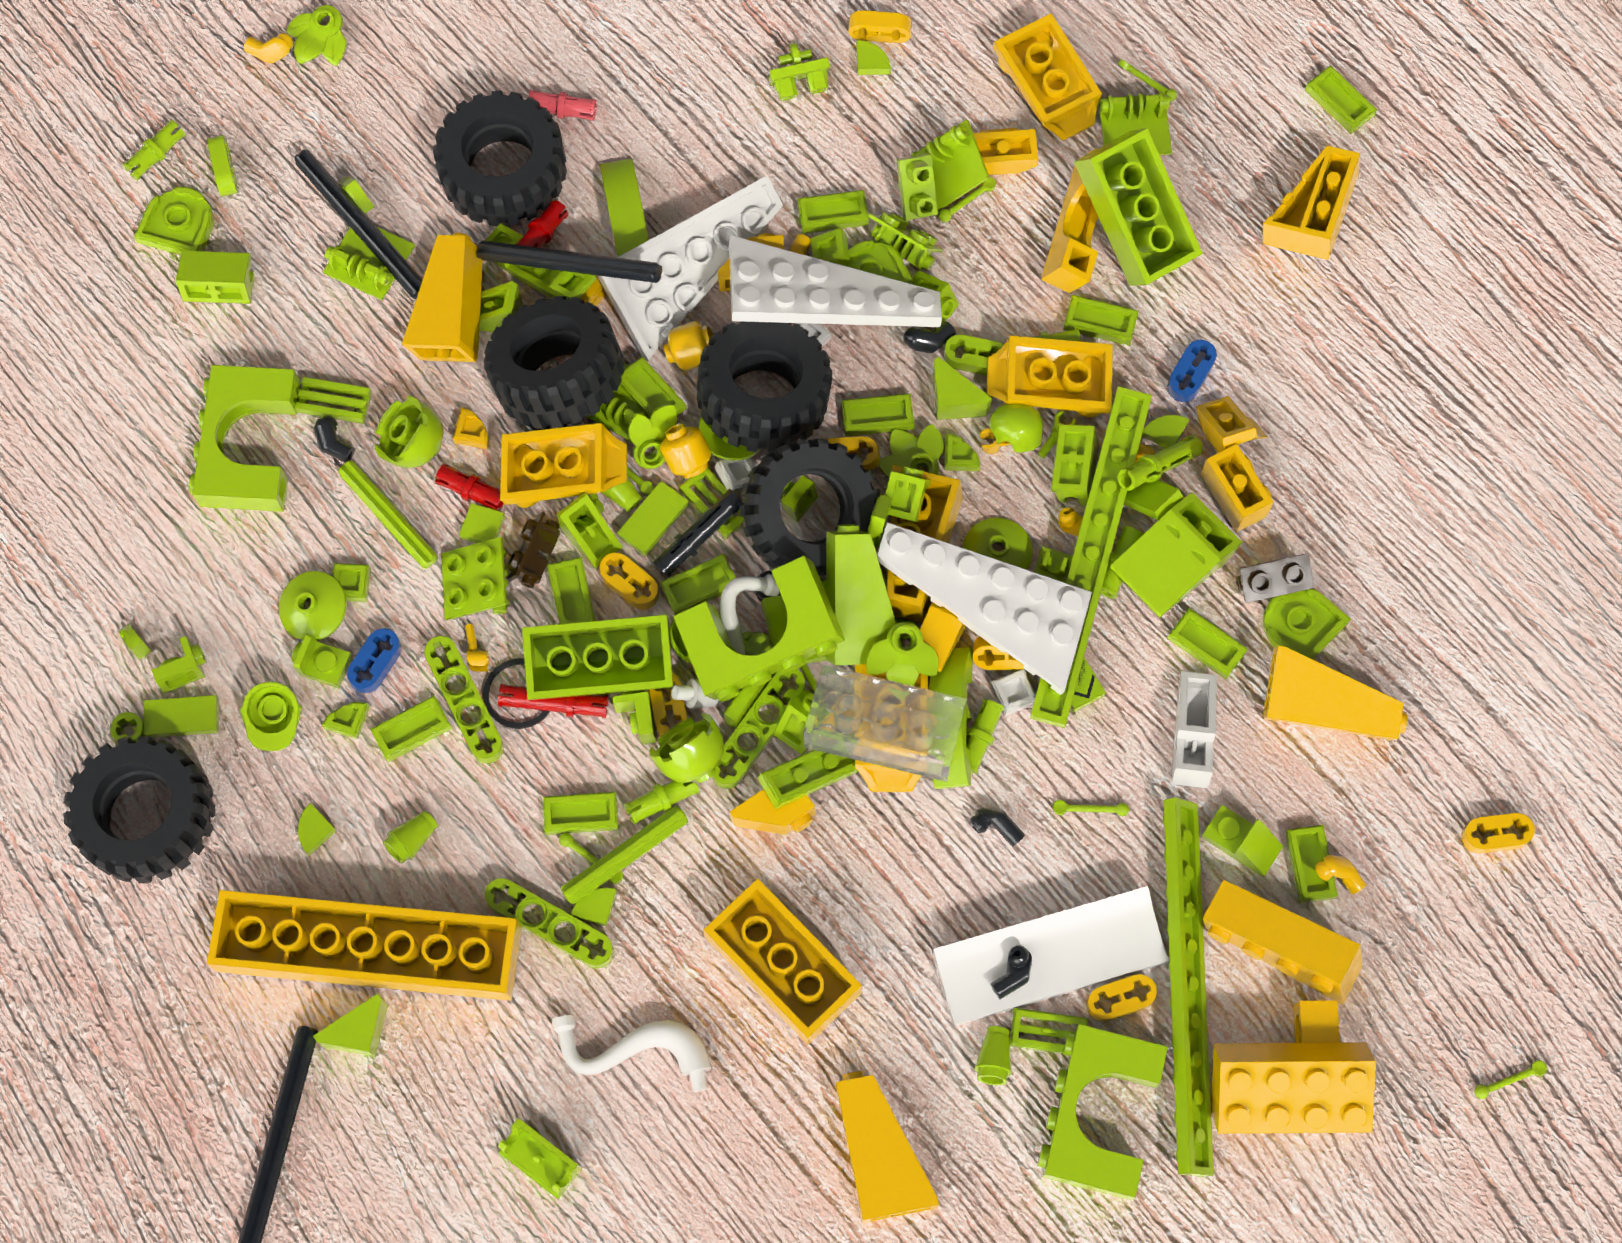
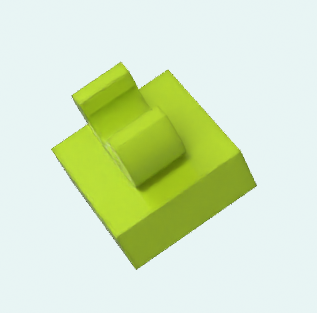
M802 475L795 484L790 481L782 492L781 503L788 517L797 523L819 497L814 482Z
M1042 546L1033 572L1066 583L1073 556Z

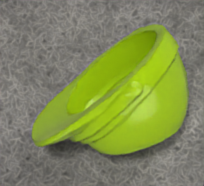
M273 681L260 683L251 688L244 698L240 712L245 724L247 737L252 745L263 751H279L288 747L295 738L302 706L298 703L297 697L292 690L280 682Z

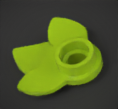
M323 5L315 9L313 13H303L296 16L290 22L286 32L290 36L297 38L294 45V53L299 64L307 63L321 54L334 66L341 62L346 51L347 41L341 32L343 17L335 7ZM326 16H329L330 22L327 25L322 26V19Z
M673 404L657 407L650 414L649 418L643 414L636 413L631 419L628 426V436L634 444L633 458L640 467L655 469L665 462L660 452V445L666 437L665 432L672 426L677 425V414ZM654 446L651 454L644 455L647 448Z
M933 424L928 425L918 438L903 430H892L889 443L892 455L880 459L878 464L888 478L892 471V465L915 469L927 467L929 469L928 473L939 475L938 459L943 453L944 443L940 432Z
M900 622L890 628L885 640L879 641L871 647L866 659V671L869 675L886 673V678L892 689L899 695H904L914 686L919 673L928 676L937 675L938 656L934 648L923 642L922 633L917 626L909 622ZM900 634H906L909 637L910 643L907 647L899 645L898 637Z

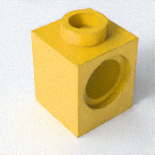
M1337 1000L1298 1001L1293 1006L1295 1043L1340 1042Z

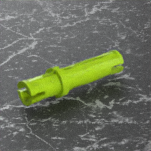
M1190 435L1154 455L1146 454L1140 457L1137 463L1118 472L1119 485L1124 490L1131 491L1145 482L1152 483L1159 480L1163 473L1200 456L1203 452L1201 440Z

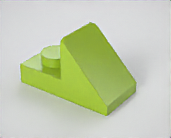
M1221 805L1201 838L1263 878L1284 847L1261 820L1257 819L1252 824L1224 805Z

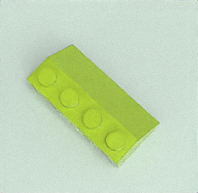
M667 615L522 628L527 700L673 687L672 651Z

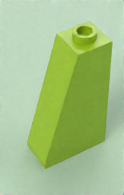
M856 524L838 525V531H826V594L845 641L837 644L838 649L826 655V660L833 665L866 664L871 647L875 643L886 639L888 631L896 624L871 534L859 530V525ZM899 635L898 643L900 646H902V642Z

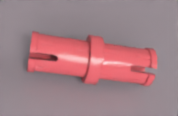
M534 90L529 92L528 97L538 101L540 109L542 107L547 108L551 114L557 115V118L565 119L566 116L590 121L595 120L597 99L568 96L567 92H560V94Z

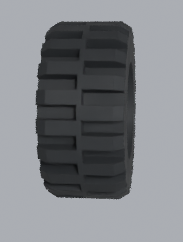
M492 91V95L484 97L480 93L473 96V101L467 103L464 100L456 106L457 112L455 114L449 112L443 119L444 127L438 128L435 136L436 144L433 146L435 166L449 202H453L455 209L462 215H466L469 212L470 219L475 222L482 223L483 219L488 220L489 226H498L501 222H508L509 226L519 224V219L526 217L529 221L537 217L536 211L540 208L545 211L552 201L551 196L555 198L559 196L563 188L561 182L566 179L567 173L565 164L567 161L561 131L558 124L554 122L552 114L547 108L542 107L540 109L538 101L531 97L523 100L522 94L510 92V95H503L502 91ZM495 142H516L531 151L529 159L520 169L505 176L483 175L470 167L476 154L484 147Z
M554 296L553 300L538 299L535 300L536 303L527 307L525 304L519 307L517 313L513 316L509 314L502 320V326L495 328L490 337L492 341H488L484 352V369L504 411L511 418L516 419L517 422L526 426L532 424L534 428L546 429L547 426L562 428L564 424L568 423L576 425L583 422L582 418L589 414L591 417L600 411L602 404L607 405L613 398L614 394L612 391L618 390L622 381L621 376L624 373L625 363L623 361V354L609 319L594 304L585 303L584 300L575 297L567 300L564 296ZM573 354L564 363L554 368L536 371L542 364L552 358Z
M740 321L738 325L732 322L723 327L722 334L720 332L715 333L709 339L708 346L704 347L701 354L696 398L698 408L702 410L701 416L707 425H712V432L721 439L724 436L727 437L728 444L737 448L739 445L746 446L747 451L757 452L758 449H766L767 453L780 446L798 441V439H809L813 435V431L818 429L824 421L832 384L830 359L827 352L822 350V344L814 336L809 338V331L800 325L796 328L791 326V323ZM769 371L784 377L790 382L794 390L777 398H759L744 392L736 385L734 380L747 372Z
M803 439L780 446L776 450L767 453L760 459L761 462L758 466L752 468L748 474L749 482L747 485H743L741 496L744 497V505L739 506L740 517L745 519L746 526L742 527L745 537L752 539L754 544L751 547L757 555L762 554L766 558L765 562L777 568L802 556H806L813 561L818 575H825L826 538L815 542L800 540L789 532L782 520L780 499L785 486L794 478L805 474L818 475L827 480L836 491L840 503L839 521L834 531H838V525L856 524L859 525V530L868 532L876 500L881 494L880 489H874L871 481L875 479L871 469L865 470L861 464L864 460L857 453L851 455L847 452L846 446L840 443H828L827 439Z
M140 736L138 742H134L130 737L120 738L117 741L118 746L112 747L107 743L98 748L100 754L96 758L92 759L88 756L81 763L85 766L81 774L74 772L69 781L74 786L72 792H65L64 804L70 808V811H66L63 814L64 824L71 829L68 836L72 844L80 850L79 853L107 875H113L118 880L130 882L133 878L139 883H151L152 876H157L163 880L172 876L171 869L177 866L181 870L185 869L191 864L187 858L193 852L199 855L205 846L200 841L203 836L210 837L214 827L209 822V817L215 816V804L210 800L214 794L211 785L205 780V775L200 768L181 749L177 750L171 743L162 739L156 742L150 736ZM158 780L163 782L170 790L171 805L168 815L160 827L148 836L136 840H122L116 837L111 831L110 814L117 797L126 788L140 781Z

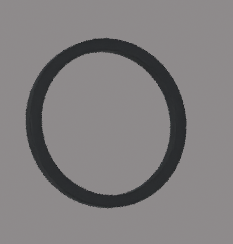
M518 658L500 664L490 673L484 685L483 698L489 714L495 721L509 728L524 729L540 723L547 717L550 711H543L539 716L530 721L510 722L495 713L489 700L490 686L494 678L501 671L510 666L525 665L524 658Z

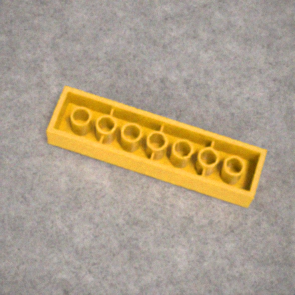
M219 890L207 965L216 972L512 1001L522 927L515 918Z

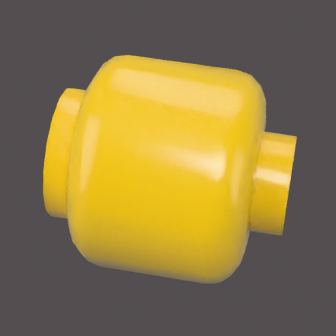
M691 321L672 328L668 333V343L663 345L668 362L670 364L676 363L683 371L699 367L704 347L708 346L709 339L713 336L708 325L703 326L698 321Z
M677 424L665 432L666 437L661 442L660 452L674 475H683L684 478H691L707 469L708 461L711 458V451L702 432L697 427H685L683 424Z

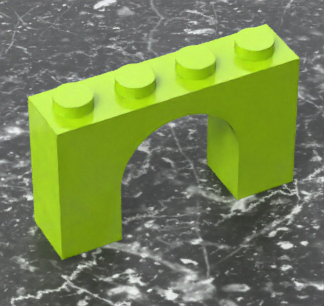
M211 365L210 377L205 378L203 387L206 405L205 409H201L199 413V428L202 430L200 441H196L194 446V460L197 462L196 472L191 474L189 479V492L200 507L284 512L288 478L280 466L246 465L233 462L224 455L223 447L229 429L234 423L245 416L256 413L297 415L295 404L299 401L298 393L299 389H301V382L294 369Z
M802 556L771 571L786 606L787 626L781 640L765 653L748 656L737 652L730 643L716 607L706 601L673 616L706 697L714 700L718 699L719 702L730 700L739 695L738 689L749 684L752 687L765 684L772 679L771 674L782 669L785 672L798 669L805 664L804 659L815 654L818 657L828 655L838 649L837 644L845 641L813 561L806 556Z
M1078 1024L1075 1033H1067L1063 1054L1069 1056L1066 1070L1059 1069L1054 1090L1061 1093L1058 1108L1051 1106L1046 1124V1129L1052 1130L1049 1145L1042 1144L1037 1166L1044 1168L1042 1178L1131 1201L1136 1198L1144 1160L1105 1150L1091 1143L1084 1136L1077 1122V1100L1085 1086L1102 1078H1116L1156 1088L1161 1082L1167 1046Z

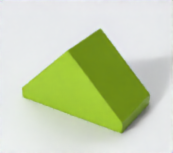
M510 281L481 292L480 331L493 332L496 327L502 326V320L509 314L513 316L518 312V308L523 306L517 283Z
M940 357L934 360L932 376L937 420L986 417L990 412L992 398Z
M585 492L557 513L562 533L595 569L600 566V562L606 555L616 553L623 547Z
M377 993L313 1035V1037L324 1048L376 1058L388 1005Z

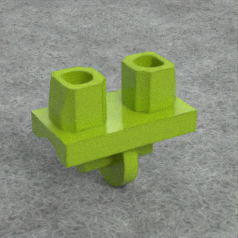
M796 42L790 43L789 54L778 56L780 66L791 63L792 65L770 70V75L768 76L769 85L775 87L780 101L797 98L798 92L795 81L805 78L807 79L810 94L825 92L828 89L827 73L830 69L828 57L801 63V61L812 59L811 49L799 51Z
M925 153L915 157L896 159L899 179L897 183L900 190L903 218L908 221L938 215L932 155Z

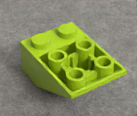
M1191 492L1110 565V568L1160 618L1226 564L1242 544V541Z

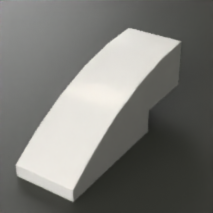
M1181 671L1174 733L1172 785L1207 789L1209 787L1213 773V742L1216 735L1217 675Z

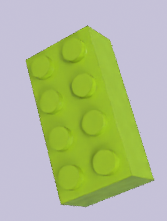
M1148 128L1129 131L1074 161L1129 286L1148 285L1203 254Z

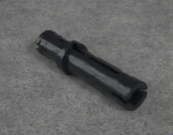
M729 488L682 535L678 533L674 537L676 541L652 562L669 578L690 556L694 558L698 554L696 550L739 510V506H743L744 503Z

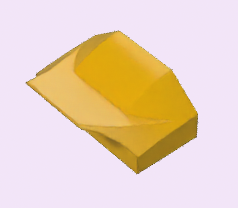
M1017 128L980 130L979 133H973L988 175L1021 173L1038 166L1039 158L1035 129L1019 130Z
M1229 396L1196 406L1197 417L1204 435L1218 453L1235 444L1239 445L1255 439L1268 438L1253 419L1246 417Z

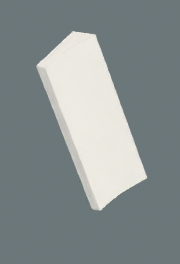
M1148 886L934 948L932 954L954 1027L1013 1010L1014 1007L1020 1008L1165 965L1169 962L1157 925ZM1016 945L1024 946L1032 956L1029 981L1024 986L999 1000L990 983L1006 974L1010 949Z

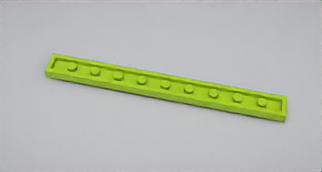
M1119 386L1117 388L1066 579V584L1092 592L1065 691L1060 695L1050 688L1051 684L1040 677L1030 719L1062 728L1066 726L1127 494V489L1124 490L1119 485L1118 472L1135 463L1152 398L1150 394Z
M1174 797L1163 800V824L1165 827L1164 858L1167 878V932L1169 935V971L1171 979L1170 1007L1172 1010L1173 1030L1171 1041L1174 1055L1173 1083L1175 1086L1176 1106L1174 1115L1177 1132L1176 1160L1178 1163V1174L1208 1177L1214 1176L1198 804Z

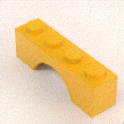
M1075 165L1041 280L1067 293H1071L1090 282L1098 251L1092 249L1091 245L1092 234L1098 215Z

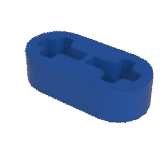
M1195 340L1186 348L1173 370L1167 386L1168 393L1174 400L1188 402L1193 400L1211 372L1217 357L1213 344L1206 340ZM1204 352L1206 354L1205 359L1200 362L1198 367L1193 366L1195 355ZM1187 374L1192 376L1189 387H1186L1184 390L1178 388L1179 382H1182Z
M382 628L374 631L351 662L347 670V678L357 692L364 694L375 691L399 658L402 645L398 636L392 630ZM390 639L389 643L392 649L390 651L384 649L376 658L380 651L377 643L379 641L385 643ZM371 664H373L369 671L372 679L370 681L364 679L359 683L360 679L357 673L359 671L366 672Z

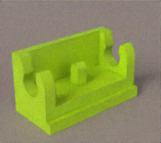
M182 251L176 283L183 302L251 304L254 271H250L252 260L250 253Z
M1059 425L1051 490L1056 492L1058 500L1063 503L1067 502V497H1075L1081 505L1086 506L1095 474L1099 444L1095 426Z
M518 1118L512 1125V1132L508 1138L501 1140L498 1148L501 1150L498 1153L559 1200L582 1168Z

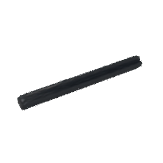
M305 149L296 154L294 160L297 167L413 299H417L422 278L309 150Z
M483 240L478 243L476 256L483 261L652 283L659 282L663 272L662 266L656 262Z
M308 1026L297 1027L238 1243L262 1242L316 1044L313 1035L318 1033L315 1028Z

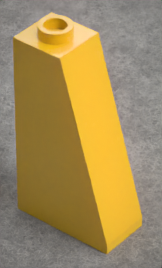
M455 232L452 235H437L402 345L419 360L477 362L483 260L476 256L477 246L466 234Z
M1276 646L1273 648L1262 719L1391 741L1397 740L1399 733L1404 734L1408 719L1407 712H1403L1404 703L1287 647Z
M864 1071L843 1074V1081L836 1082V1092L862 1223L937 1209L939 1206L938 1197L874 1075L865 1076Z

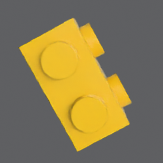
M1238 444L1206 459L1200 475L1236 533L1267 517L1274 503L1268 488L1259 480L1254 472L1251 461L1243 454Z

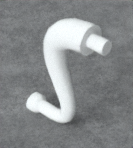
M767 574L765 577L742 576L735 578L725 586L721 594L719 604L721 621L730 643L742 655H746L736 613L735 602L737 595L744 590L761 591L766 596H778L780 591L771 574ZM690 679L685 686L674 685L672 688V698L674 700H684L688 708L714 707L726 702H719L718 699L714 700L706 697L698 679Z
M563 1015L552 1019L553 1029L559 1035L564 1060L569 1068L577 1074H600L645 1049L659 1047L665 1048L674 1054L682 1076L690 1075L693 1092L708 1089L705 1072L711 1070L712 1067L704 1043L694 1030L681 1022L661 1020L642 1025L601 1055L592 1059H584L578 1054L573 1033V1029L576 1026L574 1015Z

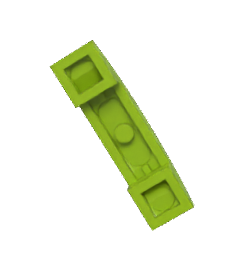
M632 158L600 164L617 257L649 240Z
M500 223L485 241L515 245L523 235ZM494 262L524 284L550 298L564 296L567 300H570L571 297L580 299L597 279L595 275Z
M971 647L954 649L942 671H938L935 676H930L928 692L929 758L933 784L936 789L971 786V750L966 747L967 683H972L973 649Z

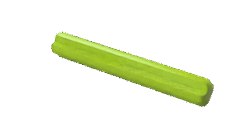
M347 461L339 468L340 477L424 569L432 566L438 559L436 552L354 461Z
M674 806L561 887L563 896L570 904L577 903L688 823L683 810L678 806Z

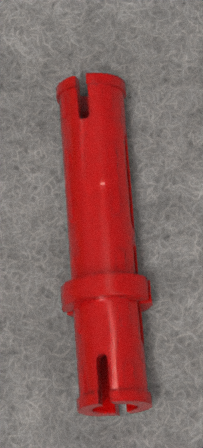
M501 683L499 688L501 695L513 697L498 695V707L506 706L566 713V717H574L575 714L606 718L608 713L606 707L593 705L608 706L609 695H582L527 700V687Z

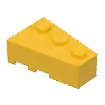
M1327 145L1302 175L1299 184L1291 193H1287L1280 207L1272 216L1269 215L1263 223V244L1329 260L1359 175L1360 153Z

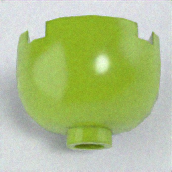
M406 396L408 400L403 403L398 400L392 403L383 414L376 430V434L381 436L380 446L375 444V451L378 456L391 464L405 469L421 467L429 462L439 452L443 439V424L436 411L428 404L412 396Z
M700 714L704 720L696 723L692 717L680 722L657 739L660 747L656 751L652 747L650 748L649 756L666 777L677 782L686 783L696 780L698 783H701L716 773L715 767L719 764L724 753V742L720 729L710 714Z

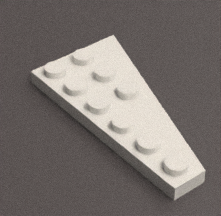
M768 176L757 180L617 257L658 263L663 269L659 282L652 283L597 275L639 353L646 361L652 357L657 348L668 338L669 331L677 327L718 281V270L729 259L730 235L746 240L749 237H755L783 206Z
M730 235L729 259L732 321L941 326L942 312L940 292Z
M887 522L876 553L880 564L909 585L913 584L931 597L930 600L939 607L944 606L958 617V621L1002 653L1007 652L1024 665L1023 668L1032 675L1037 674L1051 684L1050 688L1060 695L1065 691L1092 592Z

